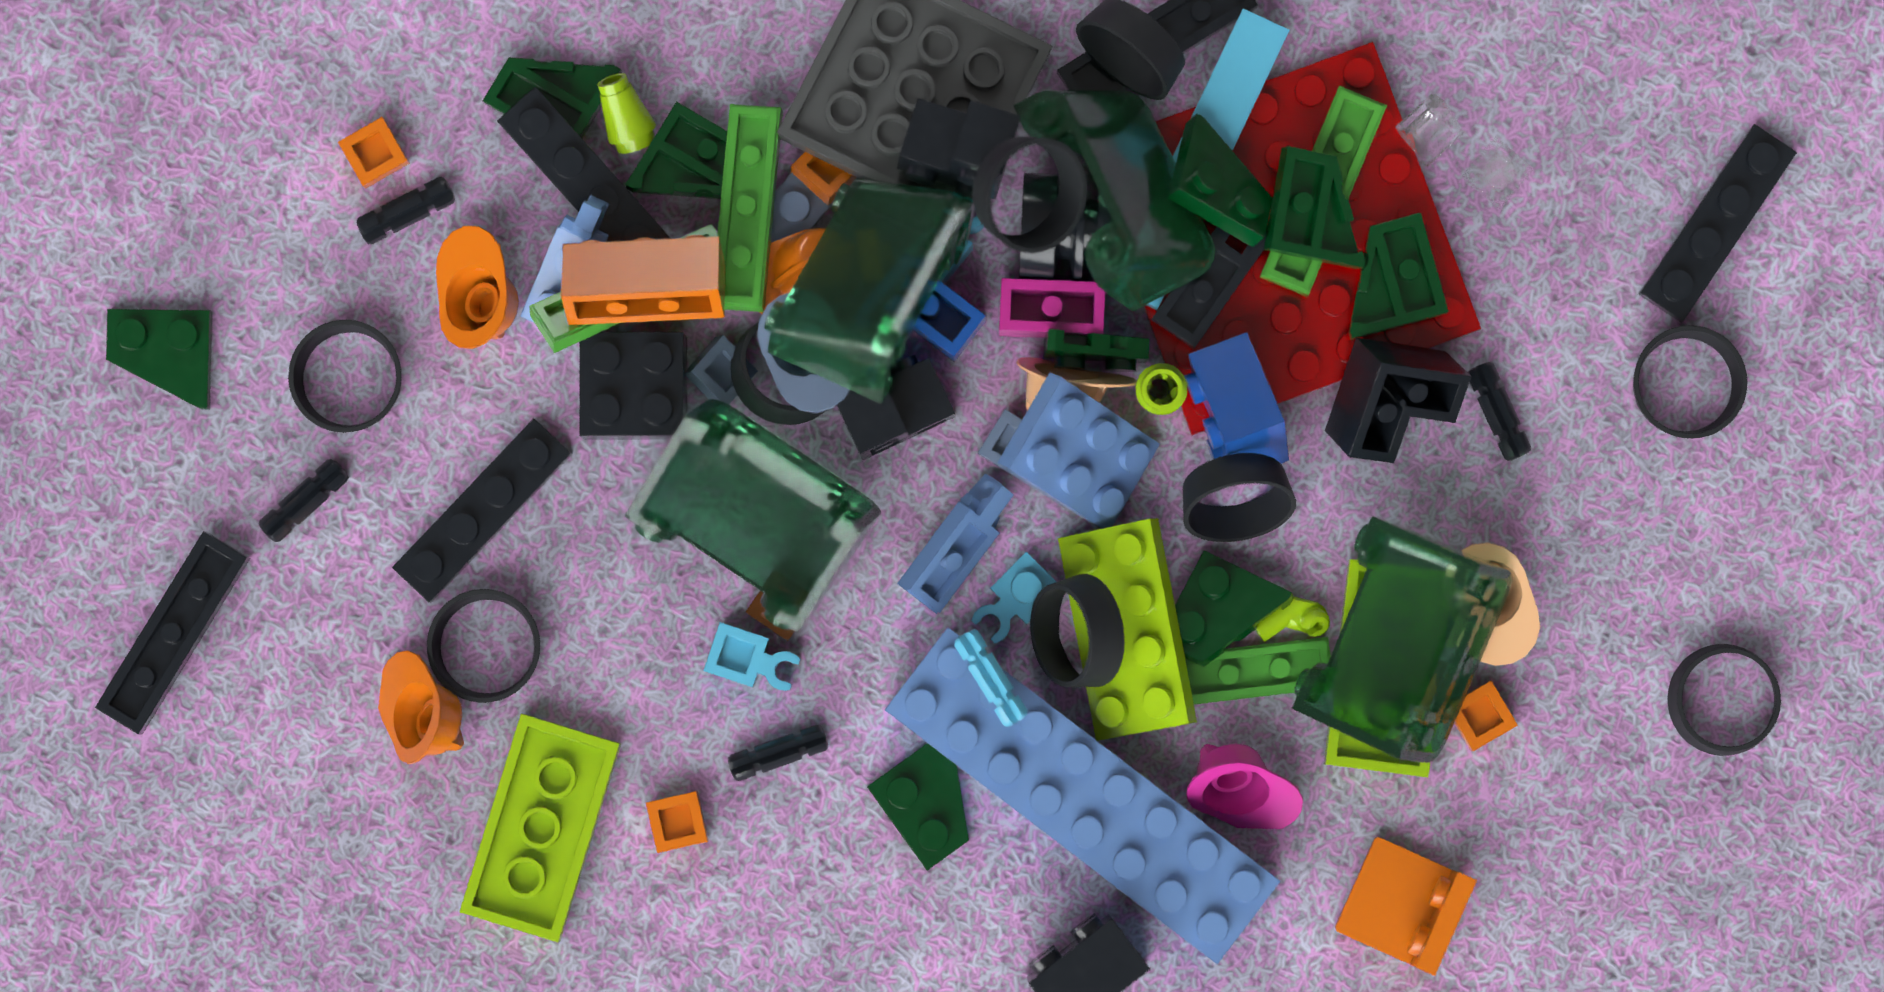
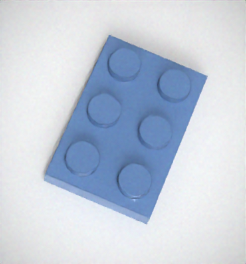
M1049 372L1000 457L998 464L1091 524L1103 529L1113 527L1160 443L1062 377Z

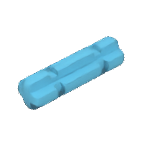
M973 629L958 637L954 642L955 648L963 661L966 659L969 661L971 666L968 669L989 703L994 702L997 708L994 711L1002 724L1007 727L1023 719L1027 715V709L1018 695L1015 697L1011 692L1014 687L993 653H987L985 647L988 645L980 632Z

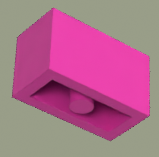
M1001 278L999 336L1045 338L1048 329L1064 330L1065 335L1088 336L1089 333L1103 334L1105 282Z

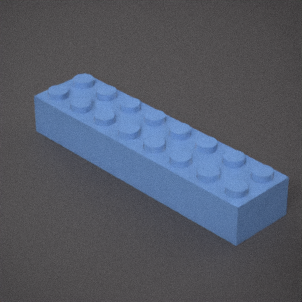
M947 627L886 707L885 711L1218 965L1280 883V880L1004 669L1002 670L1014 687L1011 692L1015 697L1017 695L1020 697L1027 709V715L1011 726L1006 727L1003 725L994 711L997 708L994 702L989 703L968 669L971 666L967 659L963 661L955 648L954 642L960 636Z

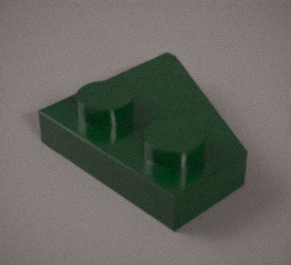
M509 57L482 101L485 105L503 115L532 88L536 87L577 134L583 138L602 107L597 84L608 76L623 72L615 65L593 66L566 61L540 62L534 59Z
M676 101L626 182V188L632 193L721 199L727 130Z
M1197 113L1186 122L1167 198L1254 247L1265 237L1273 198L1203 116Z
M1291 146L1281 148L1264 250L1353 269L1364 268L1365 257L1363 251L1358 252L1350 224L1354 217L1349 200L1342 191L1343 177L1337 156Z
M107 309V361L199 409L210 410L212 311Z
M1048 329L1044 338L1043 359H1054V368L1080 370L1085 369V361H1106L1105 370L1136 372V364L1146 363L1149 359L1150 339L1089 333L1088 336L1065 335L1064 330Z
M1204 550L1175 603L1185 658L1205 667L1223 654L1229 644L1234 641H1241L1257 629L1256 625L1279 608L1284 610L1294 599L1293 593Z
M925 744L867 786L927 871L969 841L957 765L930 744Z

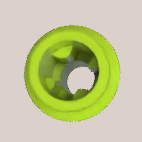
M618 73L602 79L597 86L600 91L608 143L615 145L617 152L620 154L632 153L649 146L655 137L653 130L656 127V123L629 82L625 73Z
M1166 363L1153 364L1139 375L1136 382V396L1141 406L1148 412L1156 415H1167L1179 409L1184 403L1187 396V383L1184 375L1176 367ZM1158 378L1164 380L1167 384V393L1162 398H1154L1149 392L1152 388V381Z

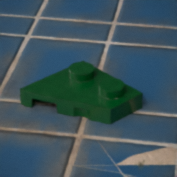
M1421 212L1370 226L1364 250L1365 265L1360 270L1348 332L1350 340L1447 314L1449 312Z

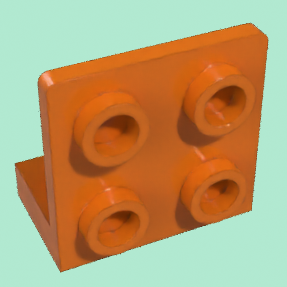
M1375 837L1336 922L1335 930L1435 976L1477 880L1383 838Z

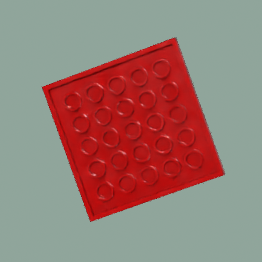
M1374 42L1265 81L1233 152L1272 198L1281 148L1291 146L1312 151L1339 86L1387 105L1348 199L1354 217L1350 224L1358 252L1363 251L1364 254L1370 226L1421 212L1449 312L1445 315L1361 338L1430 349L1479 331L1481 329L1480 323ZM1196 107L1085 147V152L1097 184L1099 176L1112 177V188L1118 205L1117 238L1124 257L1183 136L1185 124L1191 119ZM1203 218L1200 219L1158 309L1217 226ZM1232 235L1225 242L1240 254L1248 246V244ZM1264 250L1194 350L1152 321L1158 309L1155 310L1145 304L1142 305L1163 362L1176 367L1183 375L1191 373L1188 354L1247 332L1277 404L1342 381L1355 339L1350 340L1348 332L1361 269L1322 262L1308 297L1260 278L1270 251ZM1187 388V396L1181 405V410L1190 434L1193 436L1205 431L1202 420L1209 418L1203 402L1196 405L1193 403Z

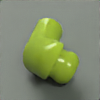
M1294 596L1292 603L1284 610L1279 608L1256 625L1257 629L1255 631L1264 643L1284 628L1304 632L1309 636L1316 637L1323 635L1328 630L1330 618L1326 609L1318 602Z

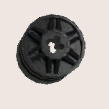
M1024 173L1021 234L1038 227L1051 213L1059 192L1058 174ZM1099 176L1097 199H1086L1085 208L1078 224L1065 240L1043 252H1020L1019 279L1054 280L1058 261L1061 259L1069 260L1072 280L1081 281L1083 261H1094V282H1105V285H1107L1108 273L1116 257L1118 236V205L1112 188V177Z

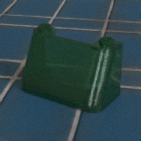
M1043 90L1013 105L1017 115L1021 116L1020 122L1030 137L1057 140L1085 159L1114 220L1097 230L1090 237L1086 245L1085 256L1087 264L1100 289L1134 312L1196 279L1209 270L1214 261L1216 251L1213 239L1200 216L1167 198L1176 162L1150 108L1138 95L1130 91Z
M856 178L851 186L845 183L841 185L831 208V211L835 214L784 303L776 301L773 304L766 318L764 329L771 332L767 353L878 403H882L893 381V378L889 377L891 366L895 365L898 357L902 358L906 350L908 336L944 270L949 271L953 263L958 264L968 245L975 209L973 199L959 192Z
M708 399L686 414L624 517L635 523L636 531L652 542L661 543L662 540L672 541L681 537L763 592L764 594L760 602L765 608L764 616L768 621L781 629H792L798 633L806 625L880 516L881 511L866 495L736 408L720 400Z
M1371 516L1369 523L1364 525L1359 531L1354 544V550L1358 553V564L1367 569L1328 663H1317L1311 669L1306 668L1300 674L1294 689L1295 696L1297 697L1292 709L1397 759L1429 763L1440 754L1447 742L1511 588L1512 575L1509 570L1383 518Z

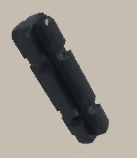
M437 177L424 184L426 189L419 191L416 188L380 206L381 212L376 214L372 210L358 217L356 220L357 227L363 239L368 244H375L387 238L386 232L392 230L393 233H396L430 216L429 210L436 208L437 211H440L455 202V197L448 182L443 177Z
M1485 362L1470 369L1468 373L1472 376L1470 380L1471 387L1474 392L1478 390L1481 396L1477 400L1493 435H1498L1501 440L1497 444L1504 459L1512 461L1528 454L1531 451V445L1525 432L1520 433L1517 427L1521 423L1505 388H1500L1497 383L1501 379L1492 362Z
M326 460L315 470L317 475L313 479L307 477L278 503L280 508L277 511L272 509L259 521L261 530L269 539L274 542L281 541L292 531L291 526L294 523L299 525L329 498L328 492L331 490L336 492L348 481L349 477L346 471L335 460Z
M813 725L800 730L801 734L794 736L791 733L754 746V751L748 752L746 749L731 754L728 757V765L733 778L736 781H742L756 776V771L762 770L764 773L801 760V755L808 753L809 756L826 751L828 749V741L821 725Z

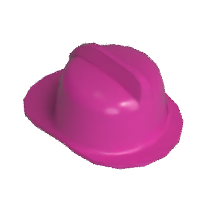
M1235 743L1220 747L1205 744L1200 750L1197 774L1187 786L1186 798L1192 808L1212 815L1236 828L1283 829L1297 819L1303 806V797L1298 787L1288 779L1268 770L1258 752L1243 744Z

